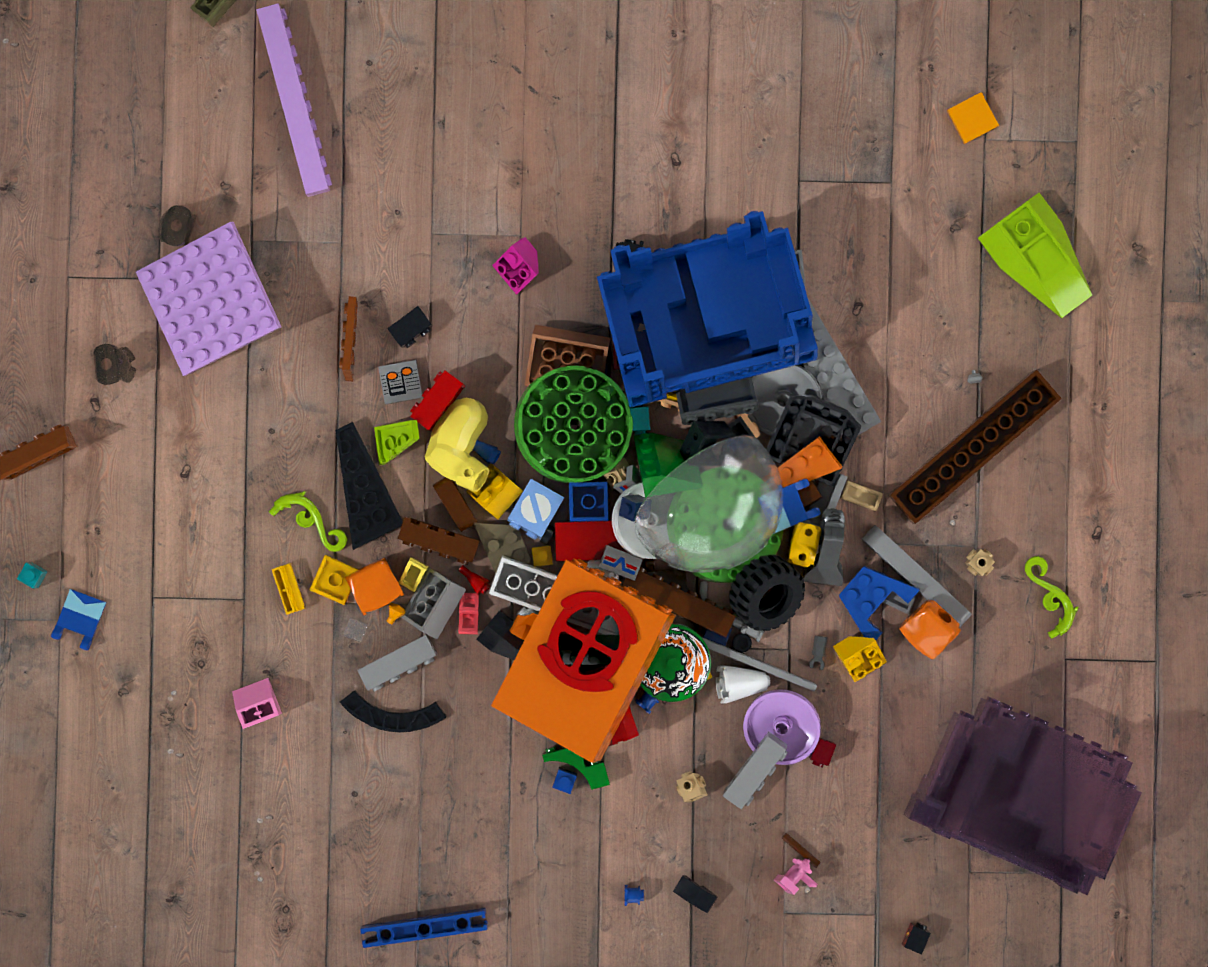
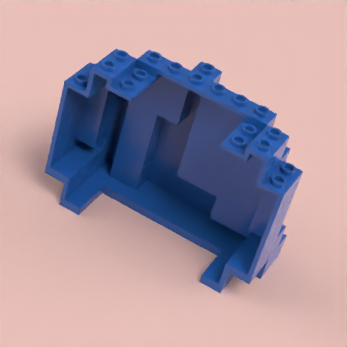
M763 211L747 213L744 216V224L734 223L727 228V234H714L704 240L701 238L694 239L688 244L678 243L673 245L672 248L656 249L653 253H651V248L640 247L631 252L629 245H618L610 250L615 272L607 271L597 276L630 408L666 399V393L685 388V392L690 393L817 360L818 347L812 329L813 315L789 229L779 227L769 232ZM644 324L645 330L638 331L639 325Z

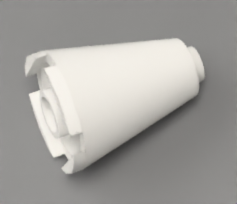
M726 665L718 666L716 672H720L719 677H716V690L718 698L723 699L720 702L721 704L766 691L770 686V676L765 671Z

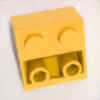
M490 463L488 466V478L482 488L477 492L471 490L466 492L498 520L523 490Z

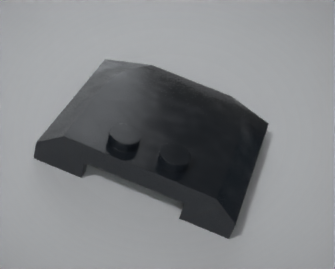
M790 395L763 456L781 464V462H786L820 436L840 464L844 466L860 432L861 425L848 410L814 395ZM842 468L819 477L817 480L834 487Z

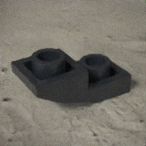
M686 875L681 877L673 890L678 896L706 913L710 911L718 898L706 887L699 886Z

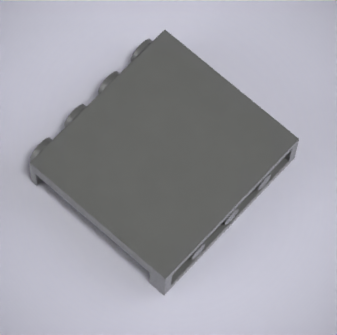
M752 377L686 393L685 388L675 391L682 425H692L693 421H714L717 418H731L738 414H751L754 411H758V401Z

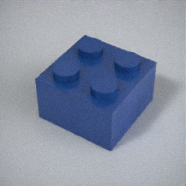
M607 482L569 483L570 521H608Z

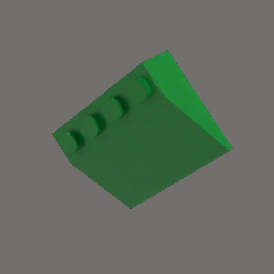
M642 433L634 436L645 498L703 488L699 467L690 466L679 452L684 440L656 433Z

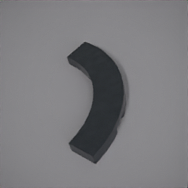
M356 690L340 701L342 706L355 718L371 727L388 732L401 733L421 730L437 724L447 717L436 701L423 709L406 713L390 712L377 708L362 698Z

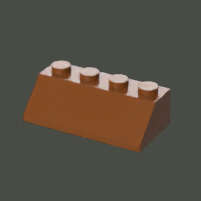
M61 424L51 428V432L46 435L41 433L34 436V441L29 443L27 441L16 445L17 449L11 452L10 450L1 452L0 480L10 481L77 448L78 446L69 427L61 426Z

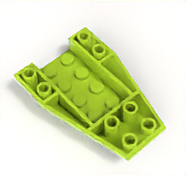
M1039 192L978 237V240L1002 271L1060 318L1066 316L1092 296L1062 222Z

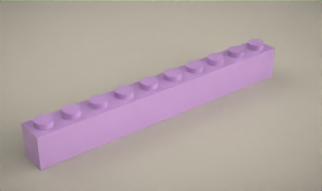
M278 3L256 9L305 193L310 197L330 191L329 186L332 185L330 175L325 173L324 167H327L325 156L320 154L319 149L322 148L320 138L315 136L314 130H317L315 119L310 117L309 112L312 111L310 101H306L304 95L307 93L305 82L300 80L299 75H302L300 64H296L294 58L297 56L295 45L291 46L289 38L293 37L290 27H286L285 20L288 19L285 8L281 9Z

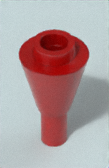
M464 565L459 568L458 571L467 578L477 595L481 593L484 595L490 589V580L471 572Z

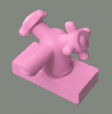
M794 858L792 860L794 865L785 875L778 874L774 879L787 893L793 895L799 890L796 884L800 879L809 887H817L818 885L806 874L812 873L809 859L797 860Z

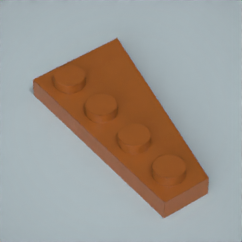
M349 296L348 303H345L344 314H347V321H343V332L346 333L345 339L341 340V351H344V355L340 357L339 368L343 371L345 381L353 382L354 375L351 371V365H354L355 357L352 347L356 345V332H354V329L357 328L358 301L357 297Z

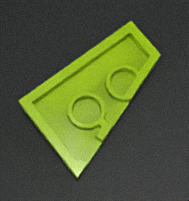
M417 420L374 427L379 465H385L419 440Z

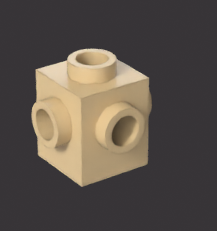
M625 457L611 471L604 475L612 490L615 489L613 488L614 484L626 480V470L629 464Z
M973 549L966 557L967 561L965 564L969 566L967 570L974 576H983L984 574L987 576L994 568L992 566L995 563L992 559L993 555L986 549ZM980 559L985 561L983 566H980L978 563Z
M690 771L682 774L681 779L676 780L678 784L677 791L683 797L684 802L691 803L707 796L705 790L706 783L700 774Z

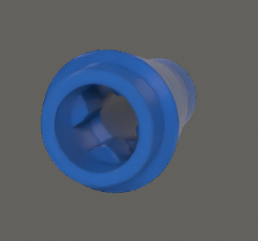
M479 440L476 441L473 451L488 464H495L501 454L498 447Z

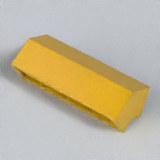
M291 563L271 569L286 615L306 609Z

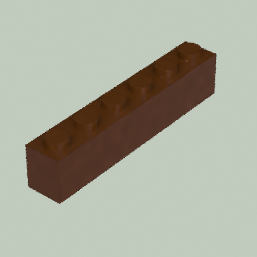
M642 567L639 568L635 581L625 577L622 584L623 587L630 586L639 591L638 595H647L656 600L655 604H663L673 609L672 613L722 637H727L736 618L733 615V610L724 606L723 609L715 606L716 603L707 598L703 601L698 598L699 595L690 590L686 593L680 590L681 586L671 582L669 585L663 582L664 578L659 575L653 574V576L646 574V569Z

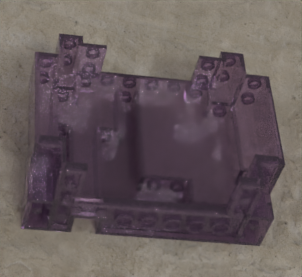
M989 696L987 699H980L974 716L960 710V713L954 712L927 775H923L916 794L912 793L904 815L908 819L926 826L936 834L948 839L951 837L1048 878L1062 888L1076 894L1080 892L1088 896L1096 876L1104 880L1106 879L1142 792L1136 790L1138 786L1126 781L1133 764L1128 761L1129 756L1115 750L1112 753L1101 749L1102 745L1091 741L1089 744L1083 741L1085 737L1073 733V736L1065 734L1066 729L1057 725L1055 729L1048 726L1049 722L1034 716V719H1031V714L1021 710L1019 713L1012 711V706Z

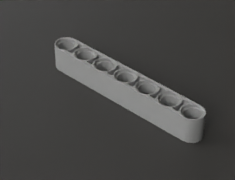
M876 525L862 538L876 554L911 586L919 588V593L926 600H934L959 623V628L972 615Z

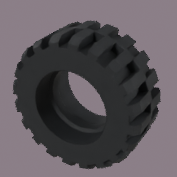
M763 555L759 559L751 560L750 564L743 566V570L736 574L735 581H732V590L729 591L730 606L734 613L754 630L770 631L771 628H779V625L787 623L788 619L796 614L795 611L800 608V602L804 599V579L791 564L780 556L768 555L767 557ZM770 588H772L771 591H770L764 598H762L763 595H764Z

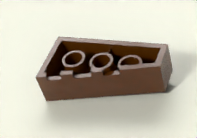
M404 517L397 538L403 540L402 544L411 547L415 544L421 546L420 550L432 553V550L440 552L439 556L450 559V556L458 558L457 562L468 565L469 562H474L480 544L479 540L410 517Z

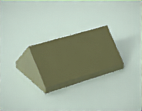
M196 0L190 8L209 25L214 27L236 0Z

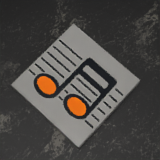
M416 360L378 367L385 405L423 398Z

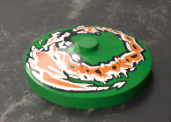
M671 624L640 684L641 687L652 697L667 702H678L695 695L706 683L711 669V657L704 640L699 634L686 626Z

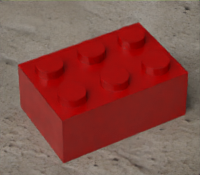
M446 370L443 373L440 371L433 380L435 384L432 388L428 387L422 394L423 400L420 404L416 402L410 410L412 413L410 417L417 420L419 424L431 432L437 421L465 388L462 382Z

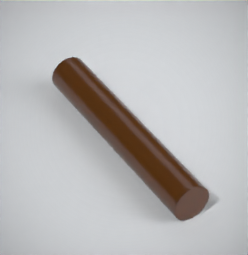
M787 833L782 836L781 839L803 858L809 859L810 864L815 868L818 867L821 862Z

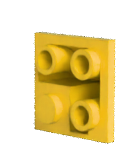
M848 636L833 646L854 682L864 678L887 662L874 638Z

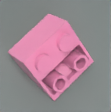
M269 678L232 691L235 709L243 729L282 714Z

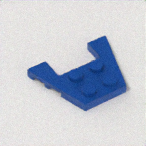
M863 566L839 594V597L863 636L877 640L883 632L871 623L868 618L892 591L909 603L920 589Z

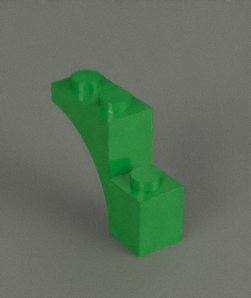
M556 746L545 749V753H542L544 762L559 761L577 768L587 779L591 790L610 785L604 761L594 763L588 761L589 765H585L584 758L565 747L557 749Z

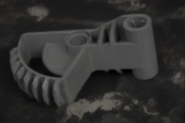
M834 508L824 510L821 518L820 528L822 531L818 553L816 554L814 565L804 567V582L842 586L844 571L839 559L845 528V517L842 510Z

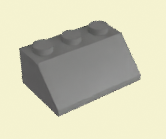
M429 567L405 609L406 613L401 618L421 632L438 639L466 589Z

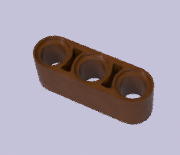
M444 477L433 484L436 493L461 532L478 522L453 480Z

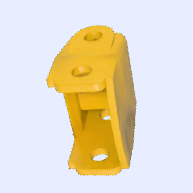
M804 522L796 524L785 560L790 564L801 567L814 565L822 531L821 528Z

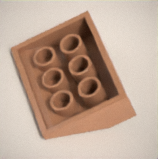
M535 325L531 340L525 386H529L534 380L549 371L566 366H584L605 373L611 338Z

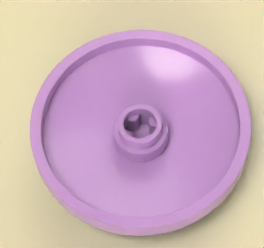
M772 690L760 695L751 703L744 718L743 730L745 739L752 751L756 749L768 731L786 743V751L788 753L782 762L778 760L776 764L789 765L802 761L813 752L819 741L821 723L815 707L805 697L789 690Z

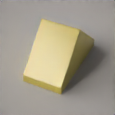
M411 557L398 583L415 592L430 566Z

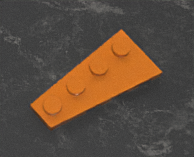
M819 436L765 476L763 480L774 492L802 479L812 481L837 471L843 466Z

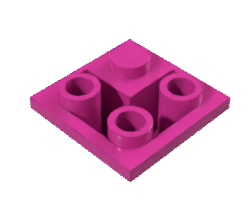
M526 237L513 244L492 265L516 295L539 274L537 250Z

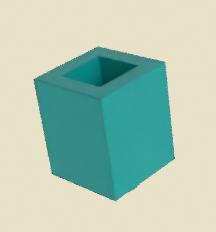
M649 407L630 408L633 420L632 431H635V435L649 431Z
M26 562L17 580L33 589L39 588L48 571L33 562Z

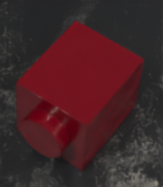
M819 737L815 749L809 756V759L813 760L812 764L822 768L824 765L829 766L836 744Z

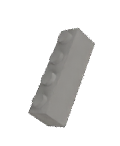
M426 634L357 671L367 690L373 689L375 692L384 687V682L390 680L392 683L400 679L401 673L407 671L410 674L418 669L417 665L423 662L427 665L435 661L434 656L437 655V652Z
M768 731L725 788L723 797L740 809L744 805L749 806L754 798L752 796L756 790H761L765 784L763 780L767 775L771 776L776 769L775 764L778 760L782 762L788 753L786 751L787 744Z

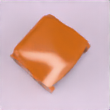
M385 558L377 560L345 577L363 616L366 615V612L379 609L391 603L399 596H404Z
M934 600L924 602L903 621L899 628L905 638L918 651L932 660L961 632L959 623Z

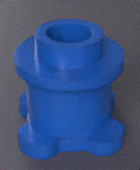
M644 690L645 693L641 698L635 701L650 714L651 708L656 702L659 703V700Z
M625 885V906L628 903H638L640 905V901H644V890H640V886L638 888H628V885Z

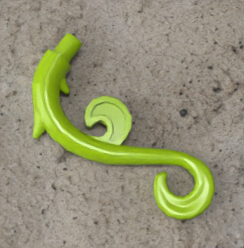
M306 491L286 494L274 502V506L269 511L273 516L284 508H291V504L304 506L311 516L306 518V511H300L296 515L297 524L308 528L315 523L320 539L329 551H341L346 546L347 536L345 532L339 529H333L328 532L329 536L336 535L338 537V543L331 545L327 541L321 514L314 503L304 497Z
M1034 556L1026 561L1024 571L1033 582L1050 591L1042 599L1044 608L1048 611L1057 610L1060 603L1053 602L1055 597L1062 602L1064 607L1063 619L1060 617L1055 629L1048 632L1049 637L1053 639L1058 635L1062 636L1070 629L1079 608L1078 606L1073 608L1071 600L1060 588L1033 575L1031 569L1034 565L1041 567L1040 576H1044L1048 570L1046 560L1042 557Z

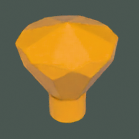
M390 603L389 617L386 621L389 624H393L396 619L406 613L405 609L396 603Z

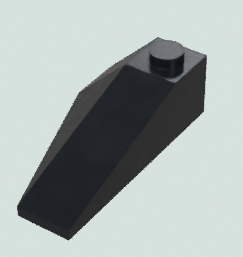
M502 610L498 611L476 639L491 652L515 660L524 640L510 632L514 620Z

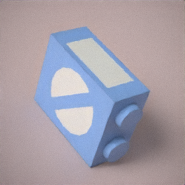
M530 479L507 521L510 522L509 525L514 529L520 530L521 528L526 531L528 537L534 540L537 538L541 540L564 497Z

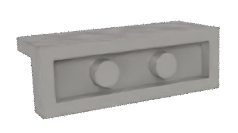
M839 474L834 487L819 481L817 488L823 498L811 505L808 510L817 507L820 509L821 514L805 520V523L821 526L824 510L836 508L848 478L847 476Z

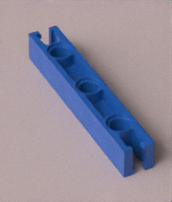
M486 908L363 925L360 928L361 934L376 931L377 939L369 941L364 939L362 940L363 948L485 931L488 929L487 920H484V924L473 925L471 917L482 915V918H486ZM464 918L467 920L468 925L461 927L458 925L457 920ZM427 924L430 930L422 932L419 925ZM388 929L391 932V937H383L381 931Z

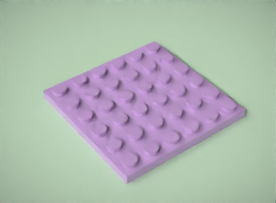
M229 222L136 271L183 376H187L281 328V324L234 222Z

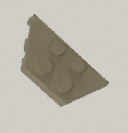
M474 524L495 573L502 555L525 564H529L532 561L519 530L514 529L510 525Z

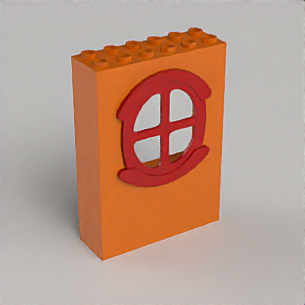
M573 558V560H566L491 706L594 763L600 761L606 752L676 615L671 613L673 609L668 606L655 604L656 600L647 595L640 596L638 595V590L630 586L623 587L620 580L614 577H605L603 571L597 568H588V563ZM588 607L597 608L599 615L589 634L585 635L567 624V620L575 612ZM607 615L614 618L619 629L620 641L617 650H612L595 639ZM563 631L581 640L583 643L571 667L563 662L559 652V637ZM591 647L611 657V663L600 672L590 675H584L579 672V668Z

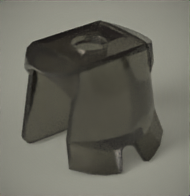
M175 205L170 207L159 221L158 232L161 242L171 246L187 245L196 220V214H192L188 208ZM174 220H179L182 223V228L179 231L171 229V223Z
M102 344L94 349L96 380L100 384L105 386L117 383L120 380L126 383L132 381L136 368L131 366V362L135 360V357L127 347L118 348L112 344ZM104 359H110L112 362V366L108 370L105 369Z

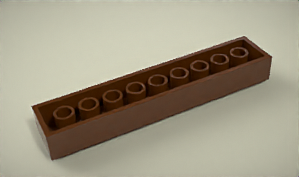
M1037 369L1032 371L890 492L888 496L912 524H916L1062 398Z

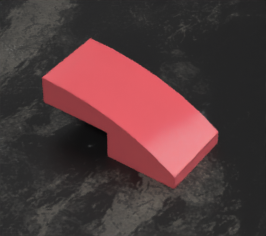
M464 593L459 601L458 632L459 634L478 635L479 595L477 593Z

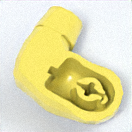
M467 397L453 402L435 424L425 454V460L433 469L444 477L455 481L457 485L473 492H477L482 488L489 474L487 466L475 457L470 456L478 437L487 425L488 414L485 407L478 400Z

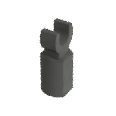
M815 635L812 650L814 657L810 660V668H813L814 662L818 661L820 662V670H823L824 661L822 657H825L828 637Z

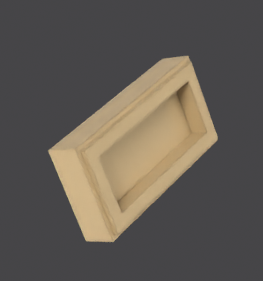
M846 481L840 499L877 511L883 493Z

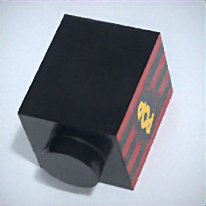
M919 922L916 925L910 923L902 945L922 955L931 934L927 930V926Z

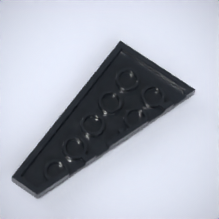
M351 422L335 430L352 549L355 550L401 527L403 520L354 422Z

